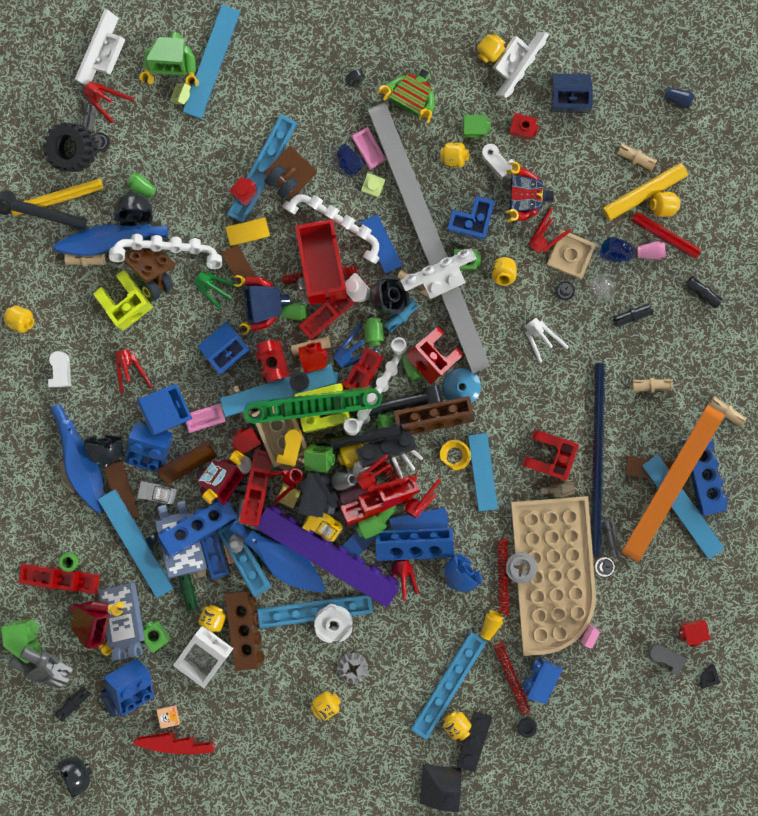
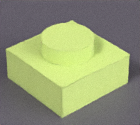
M176 83L170 102L184 105L190 97L189 91L191 86L185 83Z
M367 173L361 192L379 198L386 179Z

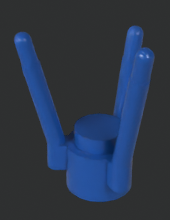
M359 323L344 343L335 350L336 354L333 357L341 367L345 365L349 367L360 360L362 355L351 359L353 357L351 353L364 343L363 340H360L349 350L345 347L363 326V323Z

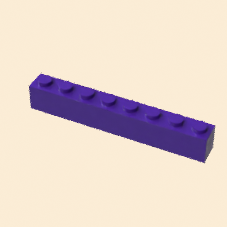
M276 505L267 506L260 518L259 527L255 526V528L385 607L389 606L400 587L395 577L391 575L385 576L381 573L382 570L375 565L370 567L364 563L365 560L358 555L352 556L348 553L349 550L342 545L337 547L331 543L332 541L318 536L314 531L303 529V525L298 523L299 520L292 515L286 516L282 513L283 510Z

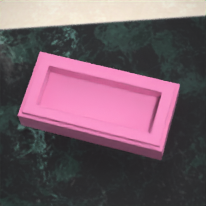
M368 127L351 136L370 170L386 161Z
M221 404L191 412L192 420L186 422L188 432L191 433L226 422Z
M589 624L582 634L580 641L591 649L600 631L595 626Z

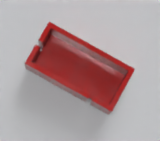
M333 219L295 226L309 304L327 302L326 298H330V301L348 298Z

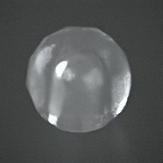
M599 275L592 279L589 284V293L596 301H608L615 293L614 281L608 276Z

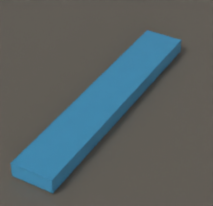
M225 5L221 6L196 74L199 85L196 87L194 80L190 97L186 102L183 113L202 119L240 15L239 10Z
M280 114L247 176L256 184L255 188L258 194L247 207L235 199L227 213L228 216L241 223L246 222L266 184L264 182V179L267 177L265 171L283 153L298 125L297 122Z
M330 364L327 365V368L305 373L309 378V386L301 392L295 391L291 387L290 377L222 397L220 400L225 417L244 412L245 405L252 401L294 397V394L336 384L332 366Z
M656 455L642 466L657 488H659L669 469L660 456ZM681 489L671 507L706 557L710 559L725 548L687 494Z
M115 489L99 498L98 501L155 597L158 598L172 590L174 587L171 581L168 579L117 490Z
M362 594L257 609L259 629L314 621L316 614L329 604L345 608L351 616L373 613L371 597Z
M471 631L469 632L411 727V731L426 740L429 738L485 646L486 640Z

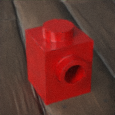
M515 113L508 135L531 141L532 137H536L538 132L537 118Z
M242 176L229 190L230 194L245 207L258 194L255 188L256 184L249 178L245 180Z
M321 342L309 343L298 348L304 373L327 368L326 360L329 359L327 349L322 348Z
M253 427L247 430L242 428L234 433L235 437L231 438L233 441L231 443L232 448L241 454H245L262 444Z
M698 619L680 624L681 629L678 630L679 638L685 644L690 645V647H697L702 645L701 642L711 640L705 620Z

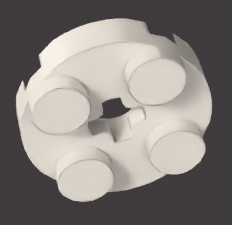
M335 604L327 605L315 616L314 627L316 635L327 643L338 640L339 642L344 641L352 632V616L341 606H336ZM336 621L338 626L330 627V622Z

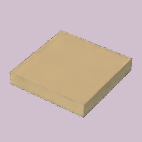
M569 233L555 243L546 265L582 280L597 244Z

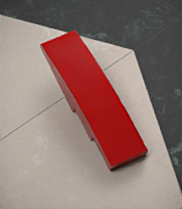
M348 294L346 299L328 300L302 322L299 327L310 340H313L357 302H354Z
M366 347L358 364H354L347 380L342 382L343 390L368 387L384 356Z
M255 449L239 523L259 527L269 476L266 477L265 473L270 472L272 465L267 451Z
M413 475L400 478L407 479L404 483L376 489V491L358 496V501L340 506V511L347 526L386 511L420 492Z
M21 564L18 583L49 589L56 588L72 592L79 591L97 594L100 575L75 570L66 572L60 568Z
M174 732L136 737L133 741L135 746L171 754L213 753L215 750L214 741L195 744L194 736L175 739Z

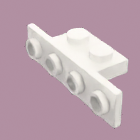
M107 9L102 14L75 77V80L84 86L93 80L96 70L111 75L125 42V39L121 36L112 34L119 18Z
M537 32L529 46L517 36H513L505 51L493 66V69L506 79L495 96L507 98L513 93L514 86L523 78L524 71L528 65L533 63L538 50L545 45L546 38L549 35L547 32Z
M471 248L461 250L455 256L444 258L433 266H426L420 272L407 275L401 280L405 291L424 284L430 299L464 284L465 280L459 267L477 258Z

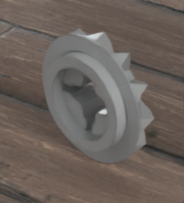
M525 552L515 553L509 557L506 563V572L514 582L527 583L536 575L537 564L531 555ZM523 559L524 566L529 568V570H522L519 576V570L513 566L520 565Z
M357 653L344 655L337 667L339 677L351 684L361 682L368 672L367 661ZM348 662H350V664H352L353 666L359 665L356 668V674L353 672H347L349 669Z

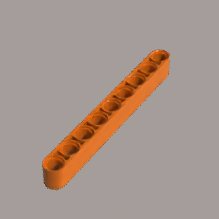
M709 405L706 406L622 550V554L637 563L640 561L724 418V413Z

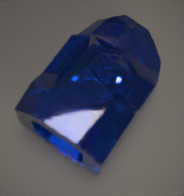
M342 144L337 152V157L340 160L339 167L352 178L365 164L347 144Z
M608 237L600 248V258L607 261L627 262L635 256L632 245L616 237Z

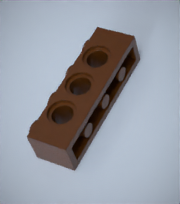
M470 396L394 411L396 423H401L404 432L410 430L412 435L474 422Z
M250 589L226 593L225 600L235 671L258 669L263 665L264 653L260 648L262 637L261 633L258 632L257 626L259 624V616L255 612L256 598L252 595ZM240 606L246 609V615L240 612ZM243 625L248 627V634L243 632ZM246 644L251 647V649H252V652H251V653H248V652L246 651V649H245V645H246Z

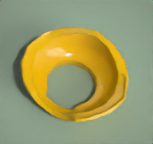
M450 440L442 445L440 459L452 470H460L469 464L471 452L465 443L459 440ZM454 447L459 448L462 451L461 460L455 464L449 463L447 461L448 451Z

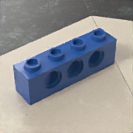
M687 439L682 440L683 446ZM712 439L704 450V460H698L690 474L699 511L704 516L727 510L726 505H728L727 497L723 494L721 488L723 480L717 472L719 467L718 460L713 456L712 449H714ZM705 469L710 472V476L706 480L702 477V472ZM710 488L714 490L712 498L707 497V490Z
M213 500L210 504L211 506L206 509L203 507L193 512L194 516L189 519L184 517L176 522L177 525L170 528L169 526L159 532L161 535L158 536L157 540L168 558L171 559L234 522L238 516L229 501L227 500L225 505H222L217 500ZM216 513L218 520H210L208 514ZM198 522L201 524L202 529L196 531L192 528L191 524ZM182 532L185 535V539L177 540L174 534Z
M452 528L383 530L382 533L376 535L377 561L452 558L454 556Z

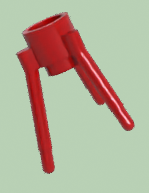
M90 81L83 91L88 96L87 101L92 103L106 119L114 123V120L96 100L99 101L102 98L109 103L112 102L110 98L104 95V91L130 101H134V98L107 88L100 83L95 84Z
M549 208L528 243L539 254L542 250L546 253L551 246L571 232V229H568L547 245L545 244L548 240L543 237V234L552 222L551 218L548 220L553 210L552 208Z
M129 349L115 353L118 386L121 394L123 393L121 368H123L126 381L130 382L127 367L132 365V361L150 389L153 388L150 380L138 363L135 353L131 354Z
M384 455L357 477L362 490L368 489L369 492L404 483L407 479H398L374 485L377 482L375 476L391 467V464L389 463L373 473L371 471L380 465L388 455Z
M294 468L288 471L265 473L266 477L282 475L284 483L289 485L274 500V503L279 502L291 490L296 489V484L300 483L303 479L302 470Z
M414 474L415 481L417 480L418 474ZM437 479L421 501L415 498L411 501V497L405 500L403 503L406 506L404 511L417 519L437 496L433 491L441 482V479Z
M395 561V566H392L391 576L396 577L397 573V577H401L403 601H406V577L409 574L415 594L419 593L413 573V565H410V561Z

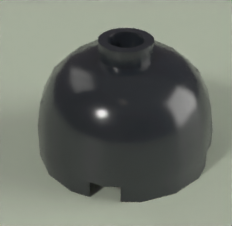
M129 192L116 201L114 220L115 222L117 220L120 221L121 226H135L137 222H147L149 224L153 220L151 203L145 196L136 192Z
M384 277L376 282L371 290L370 299L372 305L381 314H398L403 312L404 308L408 306L409 293L405 291L403 285L399 282L401 279L398 277Z
M105 435L106 438L96 439V436H91L84 439V451L87 459L94 464H98L99 467H109L110 464L116 462L122 455L123 440H121V437Z
M69 757L57 762L70 796L74 798L83 793L90 784L89 775L93 774L89 764H84L77 757Z

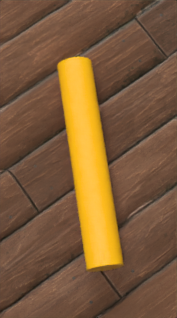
M679 163L602 208V211L607 220L611 221L651 198L657 192H661L688 176V173L683 164Z

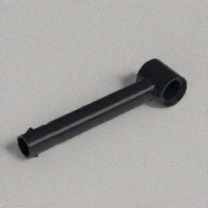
M8 190L0 192L1 215H8L11 211H16L79 228V230L86 229L88 219L84 216H74L16 200L15 194Z
M440 385L425 387L422 393L383 401L377 408L370 411L369 416L425 403L428 405L443 402ZM353 411L354 418L357 419L358 411Z
M393 423V425L358 432L356 435L347 434L336 437L332 433H326L316 445L326 446L325 443L332 447L333 452L334 449L388 437L397 436L398 438L404 434V429L401 423Z

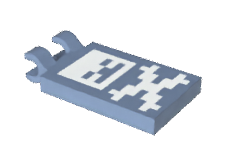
M185 501L177 502L178 514L168 516L166 505L158 507L160 521L155 522L158 536L161 535L159 532L169 526L170 528L177 525L176 522L184 517L189 519L194 516L193 513L187 514ZM194 522L191 526L197 531L196 522ZM182 532L174 534L177 540L185 539V535ZM200 542L171 559L168 558L161 546L168 579L207 569Z
M135 583L99 591L101 602H107L109 605H114L118 601L124 603L122 608H117L118 610H123L119 616H114L111 611H108L110 618L106 635L109 648L114 647L112 652L113 661L127 658L125 647H129V657L143 655L140 641L145 640Z

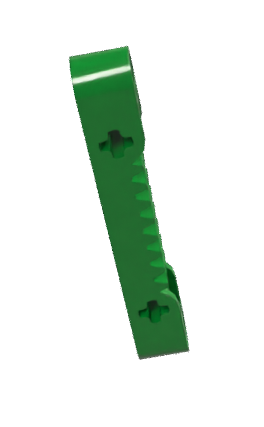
M362 387L321 394L258 400L245 405L244 416L248 422L256 424L374 409L381 404L382 396L374 387ZM369 393H375L376 395L373 402L366 401ZM251 408L259 410V414L256 417H251L248 414Z

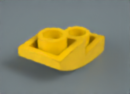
M265 217L225 227L230 246L270 236Z

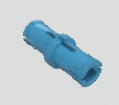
M410 298L408 306L404 308V311L394 314L383 325L392 333L403 321L406 322L407 318L419 306Z

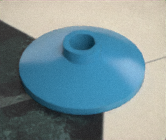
M466 368L452 370L443 382V392L447 400L470 396L471 403H473L481 391V383L475 373L472 374ZM460 383H464L466 385L465 390L462 391L459 389Z

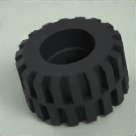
M64 122L60 123V125H54V129H49V136H45L46 144H43V148H46L44 155L49 157L47 161L53 164L52 167L64 172L84 171V168L90 167L89 163L95 161L93 155L97 156V151L94 150L97 147V143L93 142L95 137L90 135L91 131L85 129V126ZM69 137H73L77 144V151L71 159L64 152V144Z

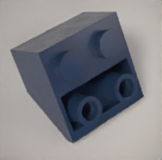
M552 73L551 112L589 113L593 105L591 75Z

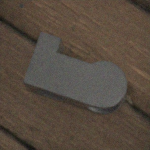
M653 643L648 648L650 658L655 662H663L669 665L668 670L679 676L687 660L684 656L658 643Z

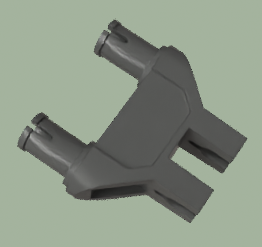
M28 646L23 648L20 658L30 661V663H24L17 656L13 655L8 664L9 667L23 672L24 677L58 689L62 684L65 685L69 679L65 678L66 674L72 673L73 670L71 667L60 662L55 656L47 652L39 653L28 648Z

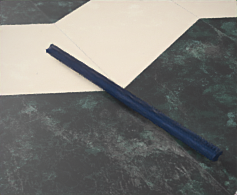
M596 363L594 383L596 384L594 385V389H596L594 390V396H596L594 397V403H596L594 404V408H596L594 409V415L596 416H594L595 423L593 426L595 427L593 428V432H595L593 433L595 434L593 435V439H595L593 440V444H595L593 445L595 446L593 447V451H595L593 452V458L595 459L592 462L595 463L592 464L594 465V469H592L594 470L592 471V475H594L592 476L594 477L592 478V482H594L592 483V487H594L592 488L594 489L592 490V494H594L592 495V501L594 502H591L593 503L591 505L593 506L591 507L593 508L591 509L593 511L591 512L593 513L591 514V518H593L591 519L593 520L591 521L593 523L591 524L593 525L591 526V530H593L591 531L593 532L591 537L593 538L591 539L593 542V555H601V511L603 506L601 505L603 504V500H601L603 499V488L601 487H603L602 463H604L602 462L604 461V457H602L604 456L602 452L604 451L602 450L604 449V445H602L604 444V438H602L604 433L602 432H604L603 427H605L603 426L605 425V421H603L605 420L603 419L605 418V414H603L605 413V409H603L605 408L603 407L605 406V402H603L605 401V397H603L605 396L603 395L605 390L603 389H605L604 384H606L604 383L606 382V378H604L606 377L604 376L606 375L604 373L606 372L604 371L606 370V366H604L606 364Z

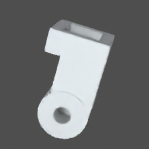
M487 144L484 146L481 154L483 161L501 180L508 175L506 171L512 170V166L508 163L514 161L511 159L507 162L499 154V149L496 145Z
M53 352L49 358L50 364L53 366V379H48L49 387L71 386L69 356L64 352Z

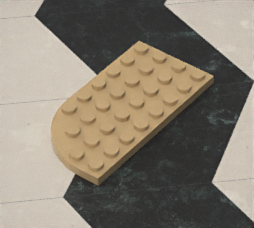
M588 496L511 502L515 553L525 552L531 555L537 564V572L532 580L527 583H517L523 656L550 654L568 647L584 633L592 619L596 603ZM523 559L520 565H516V568L519 570V576L522 570H529V568L524 566Z

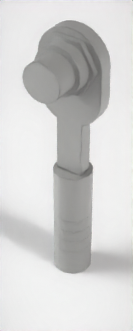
M240 499L237 522H240L244 499ZM233 534L230 538L229 549L233 553L241 552L244 540Z

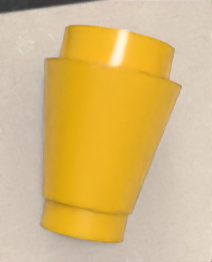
M490 610L485 616L480 636L490 641L503 624L502 620L504 617L500 613Z

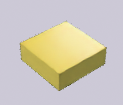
M284 483L279 492V495L282 494L289 487V485ZM293 489L279 502L294 508L301 491Z

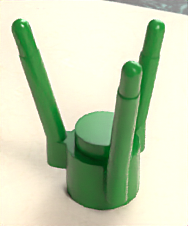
M201 272L195 279L194 284L198 286V291L203 293L218 309L221 306L207 291L213 289L229 300L232 297L214 286L213 280L240 288L235 286V283L214 276L209 272L208 274Z

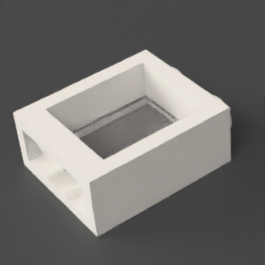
M201 626L173 666L191 678L196 684L205 688L233 648Z

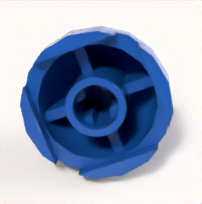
M455 554L447 562L444 573L447 580L446 584L450 589L466 593L482 583V576L479 570L475 572L469 565L472 562L462 554Z

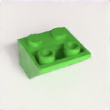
M34 619L12 621L1 627L3 646L24 663H30V661L20 658V654L25 646L41 653L40 642H37L36 638L39 632L38 624L34 623Z

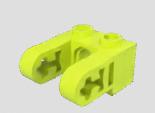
M123 269L116 277L129 293L127 294L128 297L116 305L102 287L93 294L116 327L124 331L150 311L153 306L130 275Z
M342 383L294 395L297 397L342 391L343 386ZM343 412L327 417H321V415L303 417L300 420L303 432L309 433L344 424L350 416L349 412Z

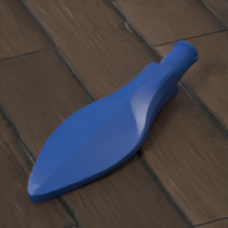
M143 223L135 226H96L57 242L53 249L59 253L77 256L109 253V250L118 241L131 239L133 234L142 235L143 240H148V238L155 235L168 238L167 225L148 226V223Z
M61 404L55 405L50 411L58 424L57 430L62 442L66 475L73 489L93 511L100 514L103 509L98 501L103 496V480L98 464H94L87 459L84 451V442L77 433L72 420L67 418Z
M237 520L229 528L230 531L243 539L244 543L258 554L270 572L279 580L304 590L314 592L325 591L322 579L308 559L279 542L269 540L253 530L250 531L237 522Z

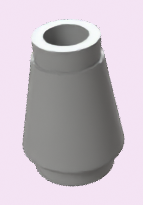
M344 472L335 473L331 479L332 486L338 491H343L357 483L356 475Z

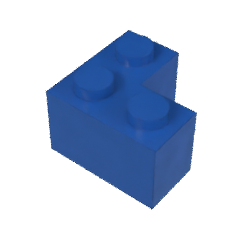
M476 196L471 214L452 210L447 232L484 241L495 201Z

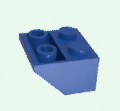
M227 321L198 345L207 360L221 375L252 351Z
M177 384L136 400L152 436L192 420V416Z
M136 422L128 437L126 463L158 473L157 469L166 463L173 433L164 431L152 436L148 425Z
M540 656L538 660H534L531 666L533 672L530 678H525L522 687L528 699L546 704L563 669L561 666Z
M137 658L104 677L106 690L121 717L154 698L150 671Z

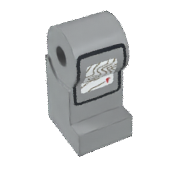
M141 481L137 498L174 504L177 489L149 481Z

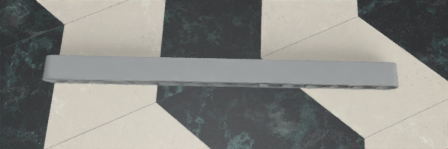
M384 102L367 109L368 115L372 119V125L378 134V140L386 154V160L390 169H392L394 180L399 187L403 203L406 204L407 213L411 222H413V228L421 242V248L425 257H427L428 265L433 266L442 259L447 258V255L388 107ZM459 286L442 293V301L446 310H448L450 321L456 330V336L460 345H462L464 356L471 368V373L473 374L490 367Z

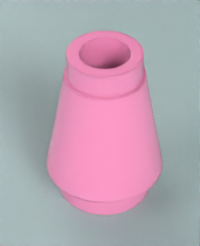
M660 241L637 246L638 258L661 260V258L666 257L665 242L660 243Z

